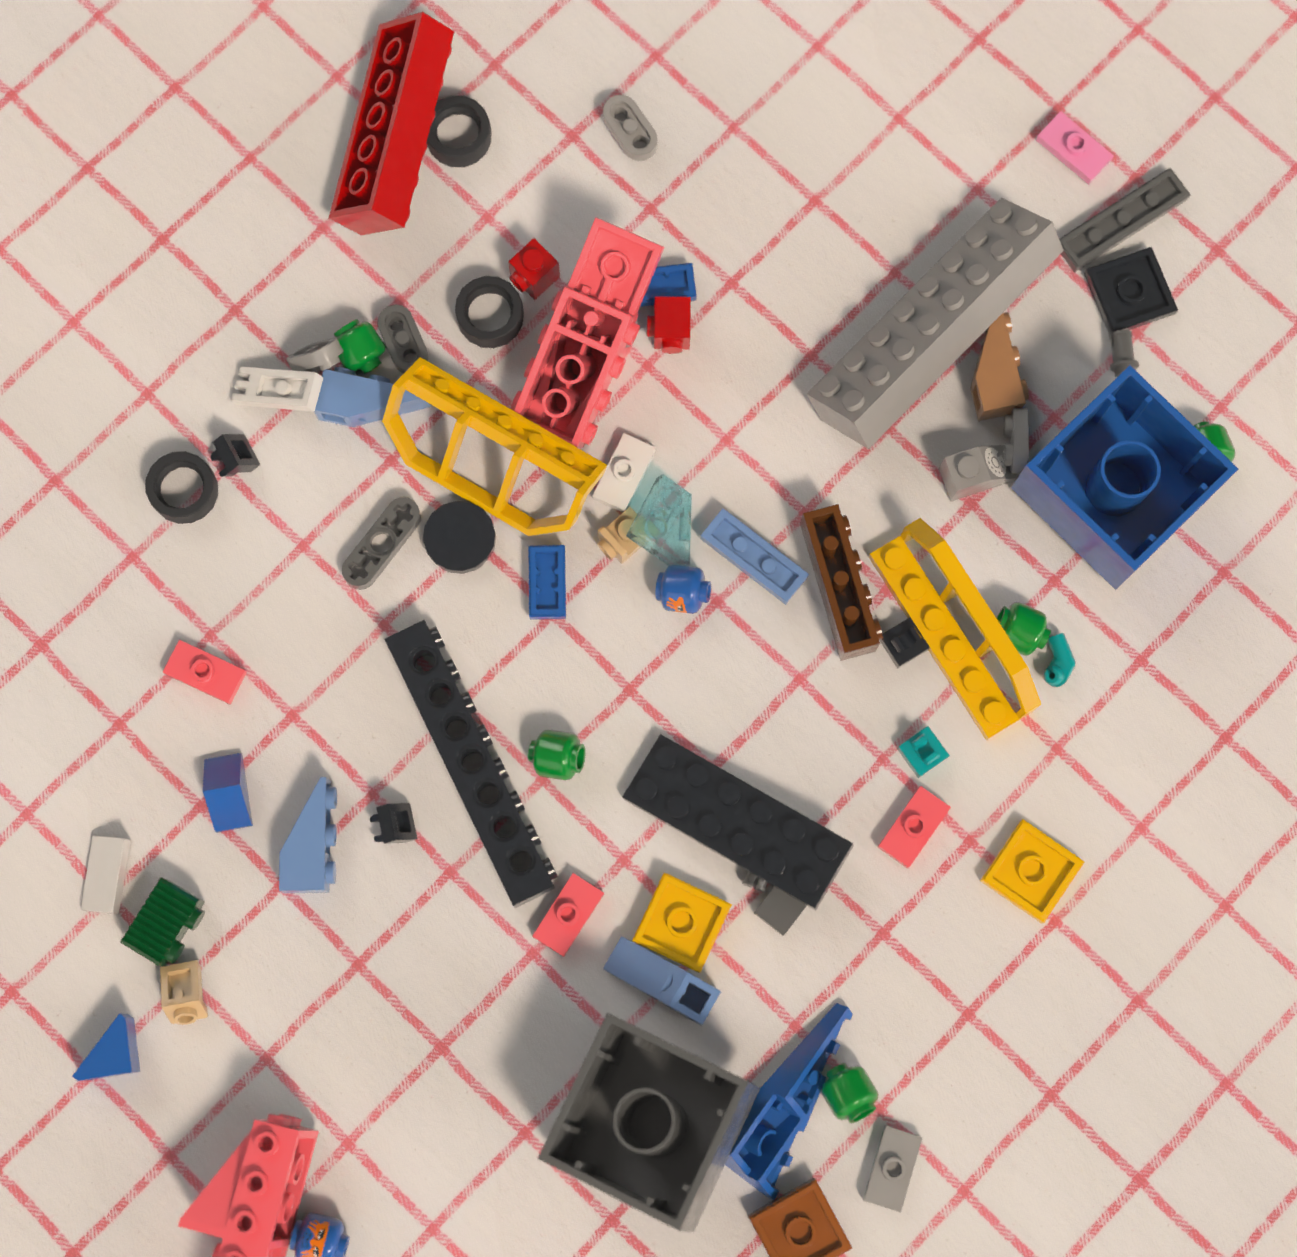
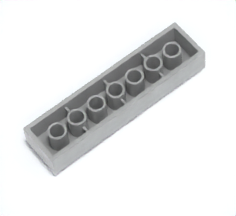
M1001 197L807 393L821 421L869 449L1064 251L1053 222Z

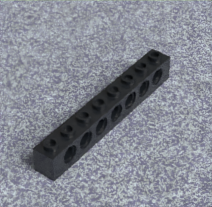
M422 620L385 638V642L513 907L517 908L555 889L551 880L558 877L549 857L541 860L535 848L542 843L533 824L525 826L519 813L525 811V808L517 791L509 793L503 782L509 775L500 757L493 760L487 749L493 742L484 724L477 727L471 716L477 709L468 691L460 694L455 681L461 679L453 660L444 661L439 649L444 647L445 644L437 627L429 629L425 620ZM424 655L434 657L435 664L431 670L421 672L416 669V662L420 657ZM447 688L451 691V697L448 702L438 705L431 701L432 694L436 689ZM455 720H461L467 724L466 732L458 738H453L447 734L449 724ZM470 753H478L483 757L481 767L475 771H469L463 767V760ZM486 786H494L499 789V797L492 804H484L479 800V793ZM502 819H510L516 825L515 832L508 838H501L495 833V826ZM519 852H526L532 857L530 868L523 872L515 871L511 866L513 856Z

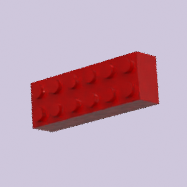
M424 12L379 24L328 218L361 236L405 228V224L410 216V205L414 189L419 181L418 173L422 158L427 150L426 142L430 126L435 118V107L439 92L444 83L443 75L447 60L452 52L451 44L455 32Z

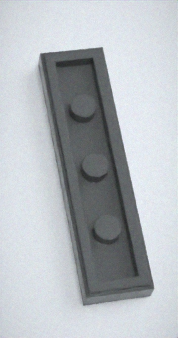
M1170 167L1059 238L1064 250L1061 255L1075 273L1187 201L1191 194Z

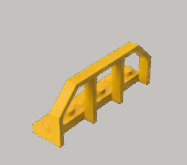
M421 357L392 386L382 422L404 463L527 536L570 530L578 520L587 495L604 475L607 464ZM405 390L457 419L442 465L418 451L398 414ZM467 426L514 452L498 497L453 472ZM524 459L578 489L567 515L534 519L508 504Z
M918 518L905 526L900 536L869 554L868 558L906 617H911L930 647L928 651L986 740L1029 715L1041 705L1030 671L1023 658L946 540L924 520ZM909 540H916L931 554L949 583L940 596L906 545V542ZM956 596L959 597L985 637L984 642L976 651L944 604ZM991 651H994L1009 674L1021 709L1016 713L980 659Z

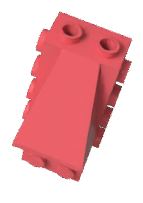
M595 218L568 286L564 287L563 291L559 290L553 301L551 310L554 311L549 325L545 324L540 333L538 344L541 346L536 358L532 357L526 367L524 377L527 380L523 390L518 391L515 395L511 410L579 449L583 448L585 444L590 445L598 429V425L593 424L598 411H605L612 396V392L608 391V387L613 377L619 378L626 362L625 358L629 354L631 345L639 332L640 325L636 324L639 316L637 313L661 258L664 246L605 220Z
M269 1114L268 1119H254L252 1130L182 1215L178 1226L222 1238L221 1244L218 1243L212 1257H286L319 1130L300 1126L301 1118L285 1114Z

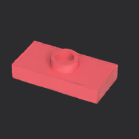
M181 640L178 641L163 670L165 675L231 705L247 673L244 669Z
M920 786L877 848L908 869L951 807Z
M572 873L532 937L565 957L604 896V892Z

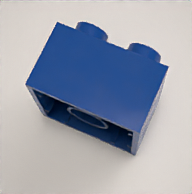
M1129 365L1024 467L1011 489L1116 590L1239 469Z

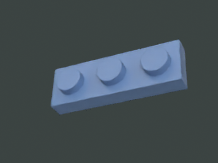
M722 508L700 536L703 542L785 605H787L809 576L806 571L724 508Z

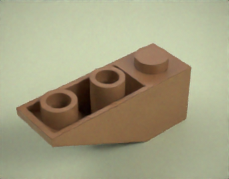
M1003 312L985 330L970 386L978 421L1011 415L1013 408H1023L1026 400L1029 399L1027 383L1025 379L1020 380L1017 368L1020 366L1019 350L1016 345L1012 346L1009 333L1012 332V323L1008 312Z

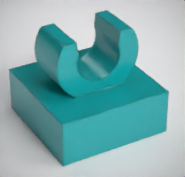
M929 726L897 747V750L917 778H920L950 756Z

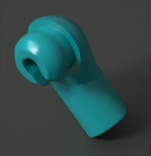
M1064 633L1057 634L1048 639V644L1054 657L1045 669L1043 677L1045 682L1053 687H1060L1065 684L1076 664Z

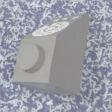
M1005 445L978 446L944 457L939 471L951 502L1016 481L1018 474H1012L1010 466H1004Z

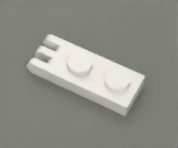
M240 367L238 375L248 378V381H236L235 389L245 392V394H233L232 403L242 406L315 412L323 382V377L316 372Z

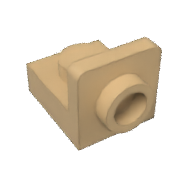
M629 507L606 528L602 526L597 530L598 539L600 540L597 545L610 560L616 557L623 564L654 537V532Z
M198 960L160 967L161 1007L170 1023L187 1025L194 1023L198 1019L207 1018L208 1009L203 1002L201 966Z

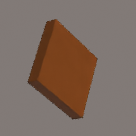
M815 1178L747 1215L769 1257H839L853 1249Z

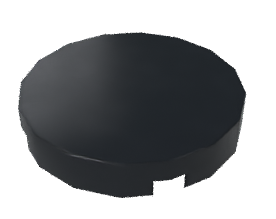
M454 501L443 504L430 515L424 527L423 541L428 556L437 566L449 573L465 574L479 569L488 560L489 556L492 555L495 549L496 533L492 519L481 507L471 502Z

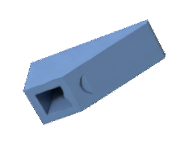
M336 367L334 371L323 370V382L315 414L318 420L349 427L383 420L393 383H391L390 379L379 375H370L369 378L355 376L356 373L354 371L341 367ZM405 390L398 414L414 412L432 407V405Z
M320 777L280 851V892L330 893V884H335L336 863L335 861H330V846H336L337 829L336 824H330L331 809H336L337 789L336 787H331V781L326 777Z
M623 936L619 939L603 968L610 974L700 1026L705 1022L721 993L715 987Z

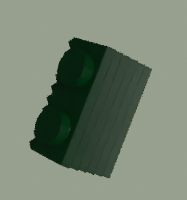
M161 877L134 918L133 923L125 932L120 943L158 966H166L168 962L173 964L185 947L181 940L188 929L194 931L202 921L205 911L201 908L205 901L170 880Z

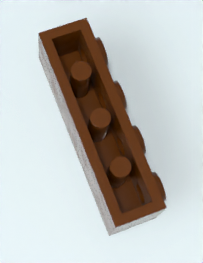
M839 504L803 513L800 526L840 661L876 652L880 645L879 640L883 639L878 619L872 618L869 605H872V598L868 585L862 584L859 571L862 570L858 551L851 548L848 538L851 536V528L847 516L841 514Z

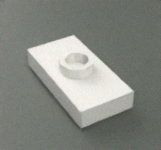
M623 433L592 498L622 513L627 510L656 452V447Z

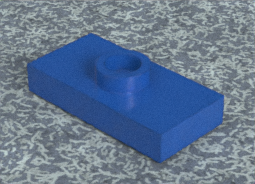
M686 263L656 267L640 307L655 305V296L691 297V301H696L697 294L693 264Z
M565 545L528 546L530 620L566 619Z

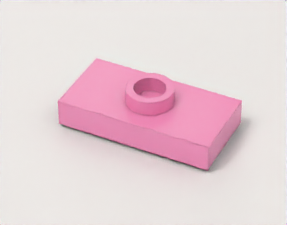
M1061 111L1036 138L1037 142L1088 185L1114 157V155Z

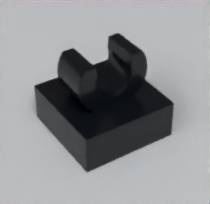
M222 434L213 441L216 450L211 454L210 458L212 461L222 460L225 468L219 472L220 477H231L237 473L252 472L261 465L245 434Z
M911 617L883 633V639L879 640L897 669L925 653L930 648Z
M393 803L376 807L377 814L370 817V822H379L381 835L374 837L375 842L392 844L417 840L410 803Z

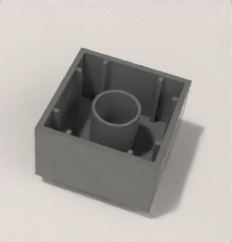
M607 1013L537 1159L678 1231L694 1232L760 1088L727 1070Z

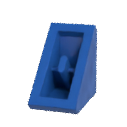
M242 753L204 759L203 794L215 832L253 826Z
M119 1013L72 1077L77 1081H88L140 1072L134 1018L129 1014Z

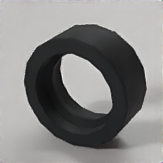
M449 96L437 101L435 118L430 126L426 142L430 153L440 163L450 167H467L477 163L486 155L491 145V125L486 110L476 100L466 96ZM466 115L476 121L478 137L467 147L451 149L439 141L437 136L439 124L450 116Z
M483 276L471 280L461 289L455 305V315L461 333L469 342L481 348H497L508 344L518 335L523 325L524 310L519 292L510 282L500 277ZM487 293L498 294L504 297L511 309L507 324L494 331H482L476 328L471 323L468 315L472 301L478 296Z
M186 451L171 452L160 457L150 467L145 479V493L152 507L166 520L177 524L193 523L204 518L214 508L218 498V481L209 465L198 455ZM187 467L193 469L200 475L203 481L201 497L194 504L186 508L170 506L164 501L161 494L163 479L171 471L178 468Z

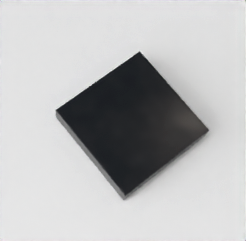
M1152 247L1087 268L1084 272L1108 334L1118 330H1131L1175 315L1178 311Z

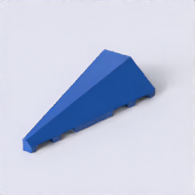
M836 1003L761 1086L725 1165L772 1200H775L779 1193L775 1184L782 1167H789L793 1159L789 1154V1150L798 1131L804 1132L827 1078L822 1072L830 1054L836 1055L840 1044L836 1042V1038L845 1020H851L853 1014L850 1009L839 1003Z

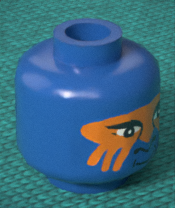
M669 565L665 572H660L657 577L656 600L661 601L663 608L667 611L697 613L702 603H708L710 600L711 581H705L704 572L699 567Z
M309 1213L304 1220H297L289 1249L295 1251V1257H345L350 1236L343 1235L344 1224L341 1220L318 1213Z

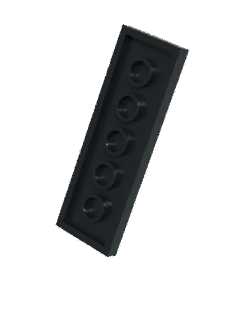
M661 734L622 796L630 804L815 911L854 847L853 843Z

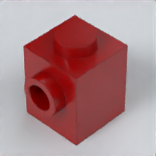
M535 238L508 261L510 281L520 292L526 291L534 300L560 278L559 262Z
M655 296L654 316L647 315V337H654V349H661L662 352L667 354L681 353L683 349H690L691 297Z

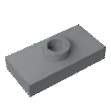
M884 1125L864 1193V1201L901 1213L923 1137Z

